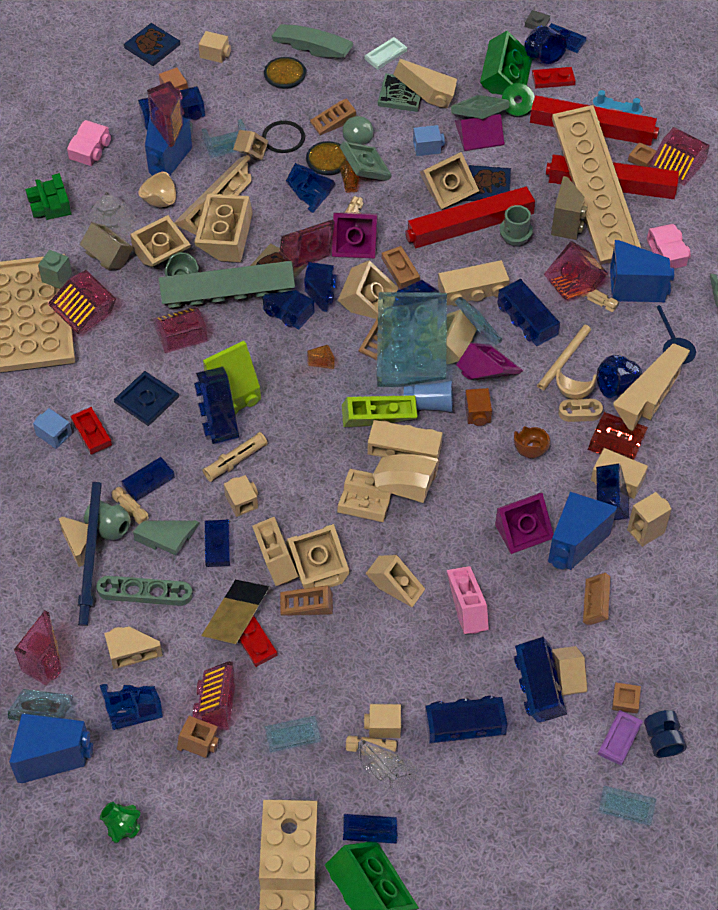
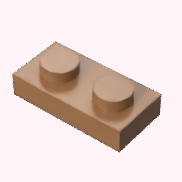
M402 246L382 252V260L400 289L420 282V275Z

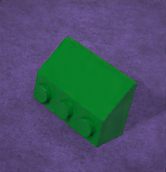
M508 30L489 41L480 83L490 93L503 95L505 89L512 84L521 83L527 85L533 55Z
M377 841L344 845L324 865L330 874L331 880L337 885L345 903L351 910L419 909Z

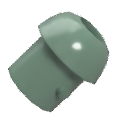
M521 205L509 207L505 212V219L500 225L501 237L512 246L525 244L533 233V228L530 224L531 213L526 207Z
M100 500L97 531L106 540L122 538L130 527L129 513L119 504L111 506ZM90 504L84 515V522L88 524Z

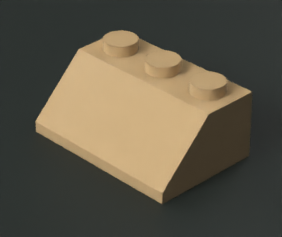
M207 194L194 242L195 246L219 261L241 262L253 214L250 197Z

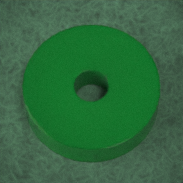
M521 83L508 86L502 95V99L509 100V108L504 111L514 117L527 115L533 105V91L527 85ZM519 97L522 102L516 103L514 99Z

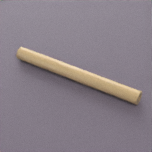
M583 325L537 384L538 388L545 390L557 374V370L565 365L591 331L588 325Z

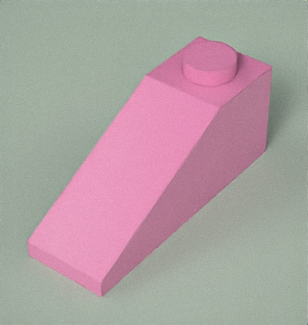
M471 566L447 570L463 633L476 634L480 631L489 630L487 604Z

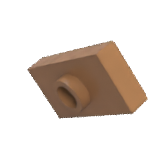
M607 573L586 579L583 623L587 625L608 620L610 575Z

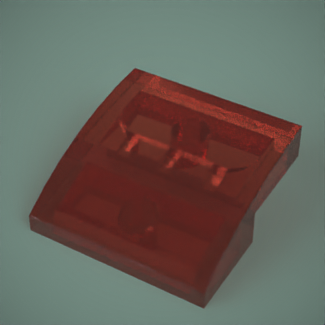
M604 412L592 436L588 450L601 454L605 448L635 460L648 427L637 423L632 431L628 429L622 418Z

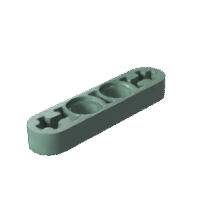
M104 576L97 582V592L105 600L182 606L188 604L193 598L191 586L183 581ZM107 584L112 585V588L109 589V592H105L104 588L107 587ZM119 584H122V585H121V592H122V593H119V592H118V589H120V588H119ZM130 586H137L139 588V592L134 595L127 594L126 590ZM154 588L164 590L163 594L159 597L152 596L150 592ZM168 588H171V597H168ZM180 590H185V594H183V597H178L177 593H179Z

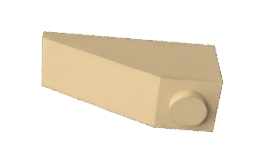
M399 59L393 75L427 103L441 108H448L454 96L457 79Z
M275 517L253 525L252 527L275 585L288 583L292 579L299 577Z

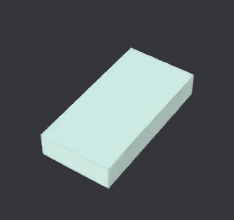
M393 37L366 54L364 59L379 70L407 52V47Z

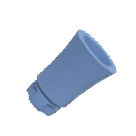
M452 380L433 384L415 385V387H404V396L415 395L417 410H439L453 413Z

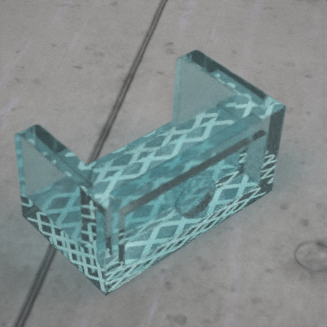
M242 119L238 120V131L210 138L207 129H202L203 143L210 158L237 152L233 148L239 130L247 131Z

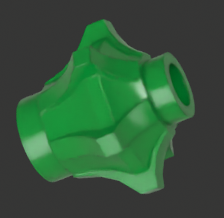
M110 802L102 810L100 820L107 826L108 836L112 837L114 843H118L125 837L131 839L139 832L138 818L141 812L135 810L136 806H122L115 802Z

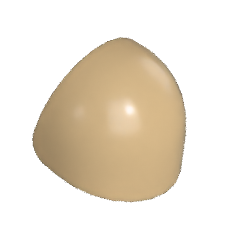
M159 172L148 178L138 192L144 201L154 207L170 206L176 199L175 186L167 172Z
M558 369L556 374V382L560 392L570 399L587 397L595 388L597 381L596 374H594L593 380L589 382H580L567 378L562 374L561 369Z

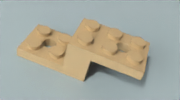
M263 800L259 867V910H315L317 801ZM288 822L294 823L297 826L296 831L291 834L282 831V826Z

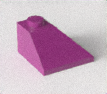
M333 213L332 257L375 258L378 213Z
M470 343L456 364L462 370L461 374L470 380L515 375L523 372L519 366L491 344Z

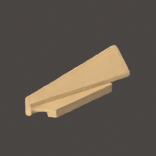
M245 155L239 158L174 222L175 225L197 235L207 194L239 195L251 182V174H248L247 163L250 160V156Z
M672 344L613 403L614 408L628 429L633 431L641 416L649 420L652 419L679 376L681 365L689 355L690 350L677 344Z

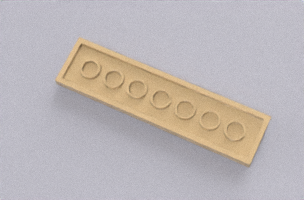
M591 105L552 114V121L572 182L585 197L583 206H587L585 222L599 265L611 262L615 240L641 248L594 106Z

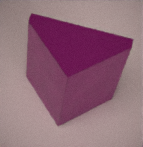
M493 114L484 119L473 117L455 120L464 151L505 145L501 114Z
M538 493L497 508L495 526L510 554L552 539L554 533L543 493Z

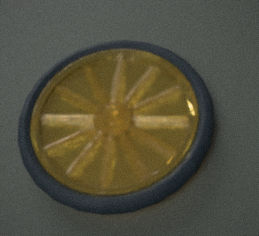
M292 57L275 58L264 69L266 81L277 88L295 87L306 76L305 66L302 62Z
M333 141L319 142L313 145L306 154L308 166L314 172L322 175L337 174L343 171L349 162L340 149L341 144Z

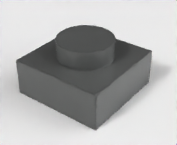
M532 10L525 21L524 27L543 32L550 21V15Z

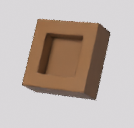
M639 142L629 154L628 161L638 166L648 167L656 158L657 151Z
M615 682L612 710L637 714L641 686Z

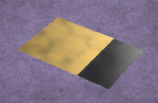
M235 579L201 636L236 644L270 586Z

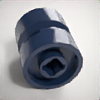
M659 711L645 718V728L648 736L651 737L650 744L655 757L675 756L686 750L687 745L683 733L679 731L681 726L675 711Z

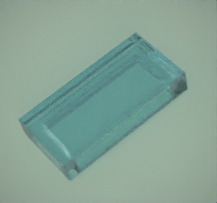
M315 716L264 726L270 753L321 742Z
M604 786L598 813L650 826L656 799Z

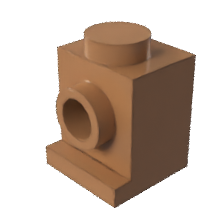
M189 715L179 734L177 750L182 751L184 749L206 758L209 751L214 753L218 746L219 738L216 737L218 726Z

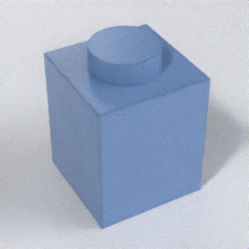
M438 125L413 128V144L416 156L441 153V146L445 145L444 134H440Z
M50 408L43 414H40L33 422L36 435L55 449L72 435L70 422Z

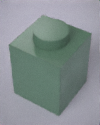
M49 250L38 264L42 282L62 289L72 275L69 257Z

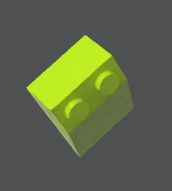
M241 341L203 360L207 399L221 419L226 416L232 417L239 410L247 406L252 407L261 400L260 385L245 341Z

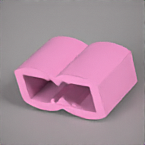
M85 120L68 145L69 159L92 166L95 161H99L104 146L107 147L111 140L108 127Z
M674 224L650 228L647 242L652 252L670 258V267L674 269L687 266L691 253L689 247L682 241L681 231Z

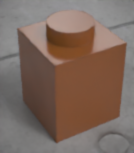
M489 388L465 390V409L468 424L482 426L486 423H491L492 407Z

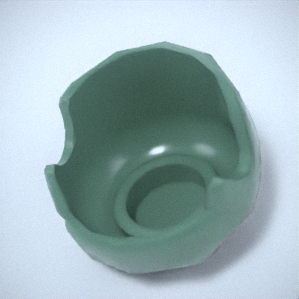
M363 116L351 117L343 126V138L347 142L364 145L373 138V126Z
M182 252L172 255L165 267L166 277L198 273L199 271L196 259L190 254Z

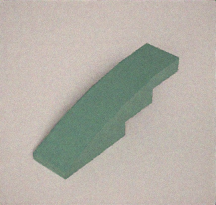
M280 24L271 36L274 42L290 43L292 48L296 50H309L311 55L316 57H345L353 46L352 41L335 34L298 25Z

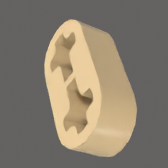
M568 399L561 402L558 414L562 420L567 422L595 421L601 417L603 406L596 399ZM589 407H593L595 413H591ZM566 408H570L572 413L569 414Z

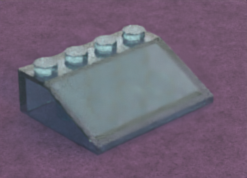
M379 292L377 387H403L446 379L447 293Z

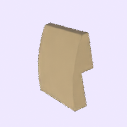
M350 469L344 482V491L340 498L337 512L384 522L392 493L376 488L373 473Z

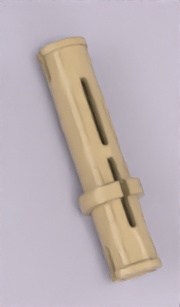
M259 432L226 455H220L217 461L202 470L204 476L211 482L224 472H230L233 470V466L268 444L265 436Z

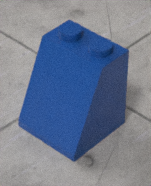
M153 105L151 107L145 141L148 171L152 176L159 172H167L170 176L192 149L190 121L182 116L180 118L177 114Z
M615 240L610 263L612 298L623 302H665L666 296L671 293L670 281L674 280V268L670 267V258L620 240Z
M570 492L552 537L548 562L552 563L555 568L572 570L611 534L617 506Z
M22 714L9 761L17 783H26L84 767L86 759L91 758L93 753L90 732L87 731L84 721Z

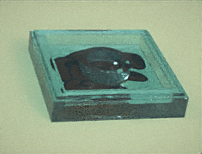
M459 297L455 301L456 305L483 336L495 345L502 342V338L479 310L463 297Z
M23 689L8 710V720L20 721L22 714L63 719L72 705L73 696Z

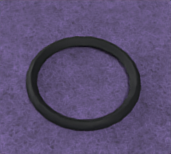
M276 121L264 129L262 137L265 139L267 132L277 125H291L300 131L301 140L293 148L281 150L272 147L269 143L267 144L269 150L277 153L293 152L299 149L305 141L303 128L292 121Z

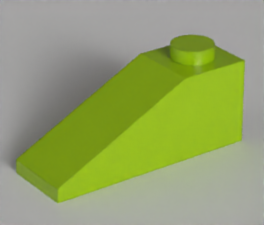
M415 395L347 397L341 405L343 427L372 426L374 420L393 423L417 419Z

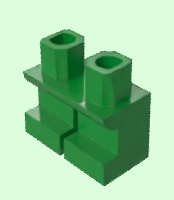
M60 173L52 175V180L42 182L37 179L35 180L36 186L25 189L29 203L40 200V202L30 204L33 218L45 215L46 220L72 215Z

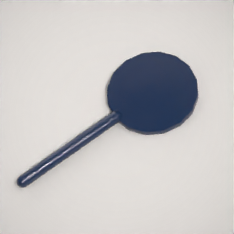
M658 305L657 309L671 337L664 344L663 353L672 344H677L690 350L683 364L691 362L696 356L695 346L687 339L675 337L662 307Z

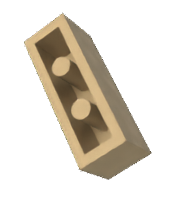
M502 260L438 273V288L445 306H457L471 300L480 301L490 296L500 297L508 293L510 280Z
M374 420L368 440V455L386 457L399 454H415L438 459L442 446L443 432Z

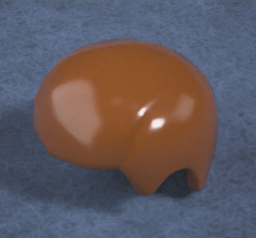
M524 426L521 432H514V446L520 455L528 459L540 457L549 449L550 437L544 429Z

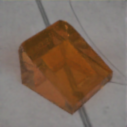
M329 345L308 350V366L334 369V355Z

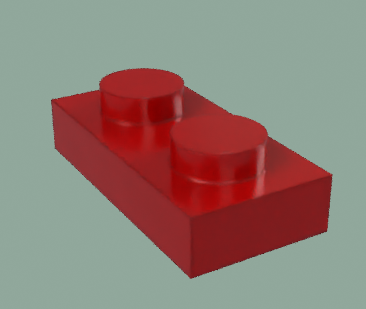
M572 67L532 70L535 89L575 85Z
M92 407L70 416L74 427L90 454L112 446L111 439Z
M253 615L239 638V642L254 666L257 667L278 655Z

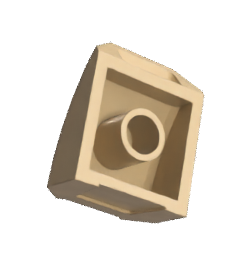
M415 454L382 457L373 473L376 488L424 503L430 485L437 475L439 459Z
M334 524L298 537L287 538L286 545L303 588L328 585L329 588L342 584L349 575V568Z

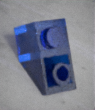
M308 262L304 278L305 292L322 311L327 312L328 304H333L334 292L332 287H337L338 275L334 274V265Z
M297 290L265 294L262 297L265 313L270 317L275 316L281 319L288 327L293 326L299 330L315 313L314 300Z
M620 463L596 467L597 500L617 506L614 520L628 519L629 495Z

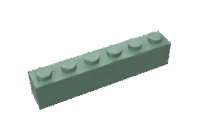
M292 261L159 277L162 304H168V308L181 306V302L190 301V305L203 304V299L212 298V302L225 301V296L234 295L235 300L247 298V293L256 292V297L269 295L271 290H278V294L290 293L291 288L295 287Z

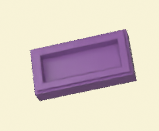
M619 710L598 755L622 766L643 721Z

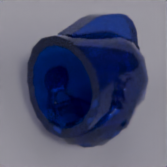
M538 26L530 32L524 47L531 59L539 63L552 64L563 57L566 52L567 43L563 35L557 30L547 26Z
M611 355L606 357L597 369V384L605 397H620L642 375V369L635 361L629 360L625 356Z

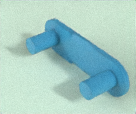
M600 90L598 96L593 99L594 105L606 109L614 108L623 110L622 112L638 115L643 111L639 98H634L633 103L613 101L612 98L605 97V91Z

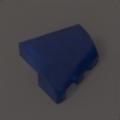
M297 163L294 164L286 179L287 184L299 199L309 205L307 209L312 213L326 199L335 185L334 180L319 175L313 169Z
M108 684L99 685L112 730L163 717L161 700L155 686L134 687L132 685H123L121 691L107 692Z

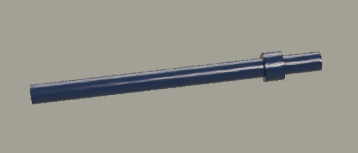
M92 482L82 590L81 595L78 596L77 605L80 607L79 626H88L89 611L93 606L91 591L102 487L100 482Z

